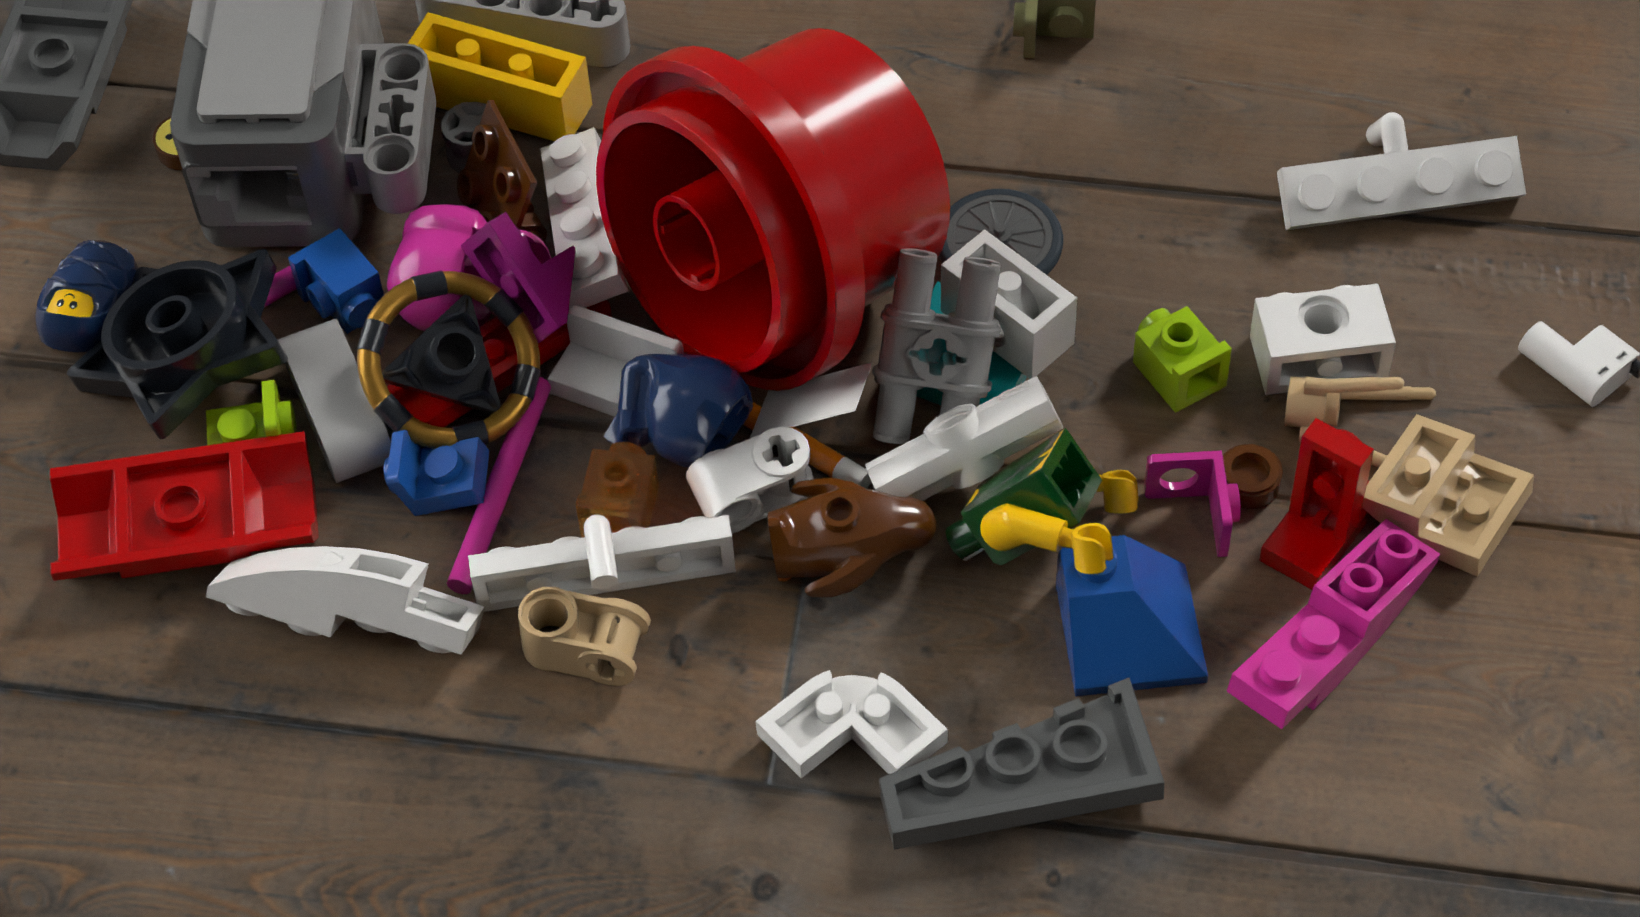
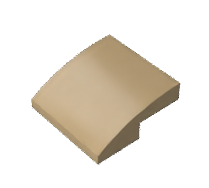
M1416 414L1367 484L1362 508L1380 523L1387 519L1440 553L1439 560L1478 577L1532 494L1534 474L1475 454L1476 435Z

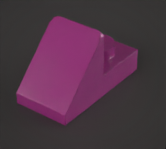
M506 212L487 222L460 245L480 276L503 289L524 310L534 329L533 332L538 344L567 323L576 254L574 245L540 264L531 250L528 239L516 228Z

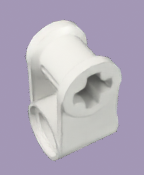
M780 426L768 429L758 436L726 449L715 450L703 455L702 458H698L687 470L686 480L705 517L712 518L728 515L731 533H736L749 527L754 522L766 518L768 512L807 499L808 497L792 494L789 489L788 480L793 478L794 484L799 481L813 479L811 468L808 466L811 455L808 440L801 432L791 427ZM777 445L778 457L773 458L772 447Z

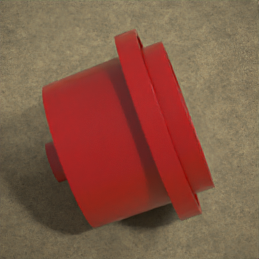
M823 28L807 29L738 60L723 52L707 47H677L638 64L627 71L618 81L608 101L603 122L602 140L597 155L596 187L605 231L622 272L649 316L668 337L676 339L683 344L684 352L691 355L708 356L726 362L736 369L745 383L750 386L765 390H789L809 382L836 366L850 352L858 337L865 306L894 290L900 250L907 248L926 250L936 253L938 258L943 249L950 221V194L944 162L932 129L914 96L894 70L866 45L844 33Z

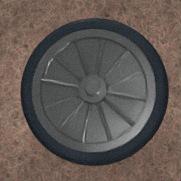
M1011 189L982 190L961 198L950 207L947 238L939 258L944 263L985 229L1048 275L1060 259L1064 243L1063 232L1056 215L1039 199L1027 193Z

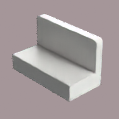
M572 305L568 312L567 321L570 344L548 377V382L551 385L550 394L615 417L618 411L621 370L624 365L636 356L645 354H684L683 344L676 339L578 305Z

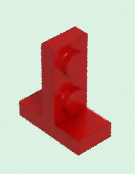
M1315 418L1301 438L1289 511L1262 545L1259 561L1313 590L1314 585L1338 563L1372 517L1362 508L1366 486L1369 483L1368 477L1374 448L1362 443L1353 433L1344 429H1336Z

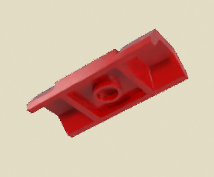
M304 431L50 468V483L58 516V560L50 563V574L53 581L119 572L122 578L229 563L251 556L253 551L314 543L319 538L315 483Z

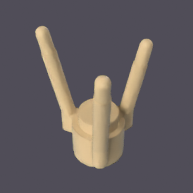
M1291 376L1286 403L1285 426L1300 428L1299 442H1301L1302 435L1315 418L1329 425L1337 426L1341 400H1432L1436 396V391L1430 387L1404 386V380L1401 377L1323 379ZM1374 450L1371 465L1380 467L1387 455Z

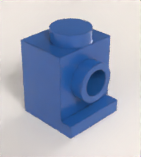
M340 228L288 257L300 298L304 302L310 300L322 318L325 319L331 315L334 319H337L341 328L347 334L363 327L370 311L384 296L379 272Z

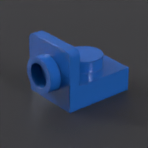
M407 430L396 431L392 433L389 457L384 461L385 482L389 490L401 499L414 516L484 503L489 449L479 437L460 440L452 446H441L436 449L421 448L411 440Z

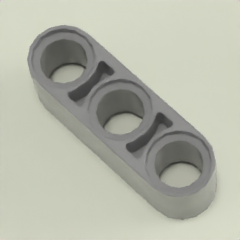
M333 319L277 339L288 356V360L285 362L287 371L335 483L384 466L385 459L389 457L391 441L382 419L373 411L364 394L357 362L338 320Z

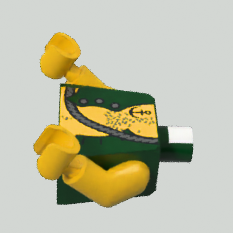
M1064 428L978 485L961 512L963 518L946 528V538L954 553L965 561L985 550L993 563L1003 565L1035 547L1057 553L1062 547L1073 549L1074 564L1077 571L1086 574L1102 573L1106 569L1105 560L1110 561L1113 559L1112 538L1109 530L1100 523H1088L1080 525L1075 529L1070 528L1080 523L1096 492H1103L1104 510L1106 512H1135L1139 501L1137 479L1127 470H1113L1099 475L1069 431Z

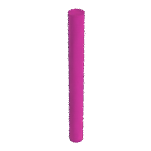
M539 377L534 399L529 408L505 436L485 486L484 503L478 504L447 580V586L456 593L469 594L473 588L468 556L487 553L551 391V385L542 377Z

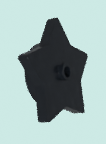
M261 249L221 266L210 261L190 260L170 264L160 269L138 268L132 285L117 299L108 312L102 327L101 341L71 366L67 371V375L81 392L133 397L159 439H165L216 387L287 362L288 356L261 319L277 266L267 250Z

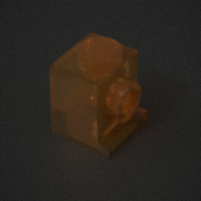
M616 442L609 447V450L592 449L582 492L578 494L575 504L581 538L585 537L584 523L592 515H602L607 518L610 523L611 533H616L621 529L632 526L644 528L650 526L659 487L655 456L646 455V452L640 446L630 442Z

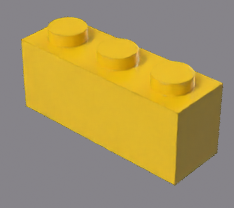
M429 12L407 43L422 48L427 54L436 96V107L450 110L452 107L464 102L476 101L487 104L488 100H494L508 128L556 141L565 135L575 134L593 105L587 62L584 56Z

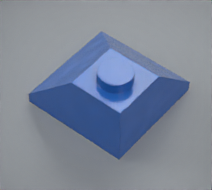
M1119 535L1111 536L1113 559L1110 561L1105 560L1106 569L1102 573L1086 574L1076 570L1073 549L1061 548L1057 556L1056 589L1075 696L1108 693L1109 685L1126 678H1130L1133 690L1207 683L1208 672L1185 564L1130 537Z

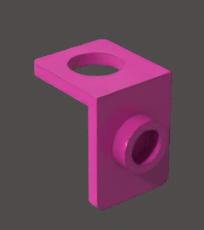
M1222 450L1149 455L1147 457L1144 483L1145 497L1155 499L1209 496L1217 556L1228 557L1233 522L1240 521V494L1237 483L1227 484ZM1177 468H1187L1196 472L1193 477L1181 482H1168L1160 478L1165 472Z

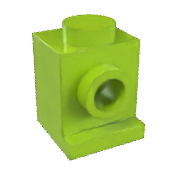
M1188 306L1172 314L1167 309L1160 308L1148 314L1141 321L1138 331L1135 332L1133 363L1176 413L1227 386L1232 348L1225 340L1219 343Z

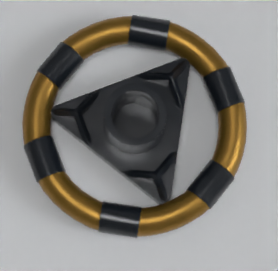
M440 270L410 277V279L401 282L389 290L375 304L364 321L357 346V367L360 382L373 411L394 432L407 430L415 444L431 449L441 446H452L460 440L479 437L487 445L514 427L533 401L541 373L540 352L537 338L533 332L534 329L524 310L503 289L472 274ZM441 295H462L382 372L380 357L383 352L389 325L405 307L414 301ZM472 299L484 304L508 328L516 347L518 363L509 396L501 407ZM385 383L492 415L484 420L451 428L433 426L416 419L390 394Z

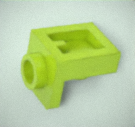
M275 380L262 381V402L206 410L207 445L297 432L292 401H281Z

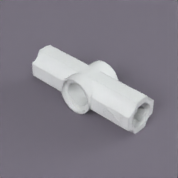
M1035 376L977 407L973 404H964L944 412L925 427L924 434L866 463V471L876 491L898 497L925 500L952 485L956 489H963L982 482L1002 467L1005 458L1063 429V425L1038 377Z

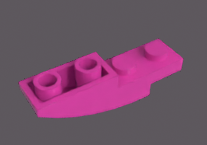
M1385 519L1314 585L1308 604L1232 673L1227 692L1280 729H1283L1306 706L1314 710L1339 685L1387 630L1435 567L1440 553Z

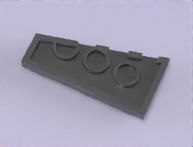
M1130 678L1109 685L1107 695L1088 703L1082 704L1080 699L1077 698L1054 707L1053 717L1021 729L1015 723L992 733L993 740L967 752L958 746L879 778L880 796L894 850L1164 799L1165 784Z

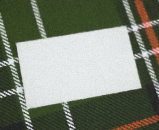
M873 362L816 377L793 389L781 391L768 390L750 438L758 436L771 428L780 426L792 428L856 411Z

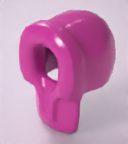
M450 204L422 206L411 212L405 221L402 241L388 271V291L401 282L410 279V277L440 270L463 272L482 278L460 245L487 223L484 217L477 210L463 205ZM520 230L528 239L531 250L540 264L551 259L548 248L538 236L531 232ZM446 294L414 301L399 314L411 326L425 331L462 295ZM472 299L480 327L487 323L492 313L484 304Z

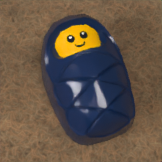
M87 240L79 243L65 259L61 260L56 272L51 278L47 279L37 301L35 319L41 342L53 349L79 353L88 352L101 341L102 327L108 312L117 299L132 285L135 272L138 269L134 257L127 248L124 249L104 240Z

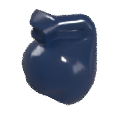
M645 354L636 356L627 362L621 370L618 411L604 438L621 450L625 446L641 449L652 442L660 456L676 465L689 468L692 463L698 458H702L703 455L727 448L733 437L747 420L753 408L750 389L736 369L716 358L691 354Z

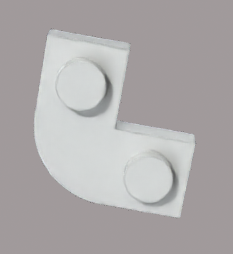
M828 670L804 683L756 720L757 735L800 778H803L851 739L888 774L928 759L948 743V729L901 684L882 672L877 680L858 675L832 678V674Z

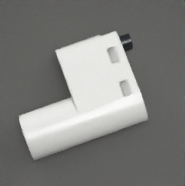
M1540 321L1526 332L1518 346V350L1592 407L1603 401L1632 375L1637 379L1640 377V361L1637 359L1640 353L1603 325L1596 327L1578 343L1573 345L1544 322Z

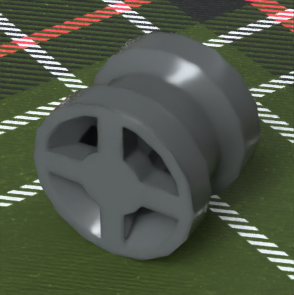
M475 101L456 105L445 113L441 121L442 136L446 142L447 160L451 168L458 173L465 168L472 148L473 131L480 124L486 107L485 103Z

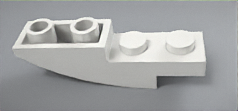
M329 546L287 548L258 553L231 561L208 585L206 593L207 598L225 603L235 613L246 616L262 615L287 623L293 631L303 635L331 637L342 622L349 618L355 620L359 627L375 633L392 632L417 640L421 647L436 653L454 652L462 655L479 630L485 607L423 587L429 563L390 553L360 548Z

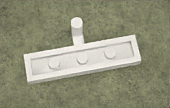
M1395 112L1385 114L1370 125L1366 131L1368 142L1373 146L1383 145L1384 154L1282 167L1277 171L1286 230L1519 199L1526 195L1517 136L1408 150L1404 120L1401 115Z
M594 127L578 134L565 135L557 139L553 144L540 148L555 255L573 245L576 249L569 309L572 305L586 308L628 291L626 278L616 255L612 251L601 217L596 187L597 155L601 139Z
M592 515L584 523V538L568 536L559 538L552 543L520 548L498 547L490 550L488 553L468 556L470 577L476 602L479 605L485 606L483 612L517 607L528 593L544 586L558 587L566 591L593 595L736 572L728 515L712 518L696 516L680 523L648 528L632 526L621 529L616 533H611L610 523L607 518L602 515Z

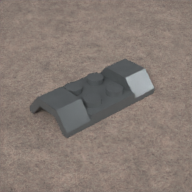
M133 0L14 1L0 36L1 166L57 171L77 151L90 114L97 113L127 32L125 20Z

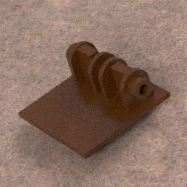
M488 100L480 124L473 131L472 148L465 168L458 175L457 191L459 199L467 207L477 210L486 222L506 212L518 230L535 234L546 245L547 231L537 214L533 213L534 206L531 202L537 181L494 100Z

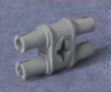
M912 248L900 250L892 303L885 305V309L881 311L880 318L884 321L879 362L873 366L872 374L875 376L874 380L880 384L873 437L876 440L893 444H905L910 441L917 391L919 389L929 387L937 388L943 392L939 415L964 404H973L977 407L980 404V398H985L988 392L991 391L992 382L988 378L994 340L1001 332L999 321L993 318L1001 269L1000 262L986 258L965 257L956 311L945 315L938 314L930 309L937 254ZM936 338L944 339L947 351L949 352L942 353L939 362H929L927 352L923 349L931 348Z

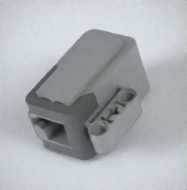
M375 0L192 1L187 28L188 34L185 39L170 129L198 222L201 225L204 236L210 243L221 247L309 246L339 228L352 240L360 232L366 194H372L375 205L380 210L391 214L407 213L417 208L423 202L427 191L436 111V96L428 57L422 48L414 44L384 43Z

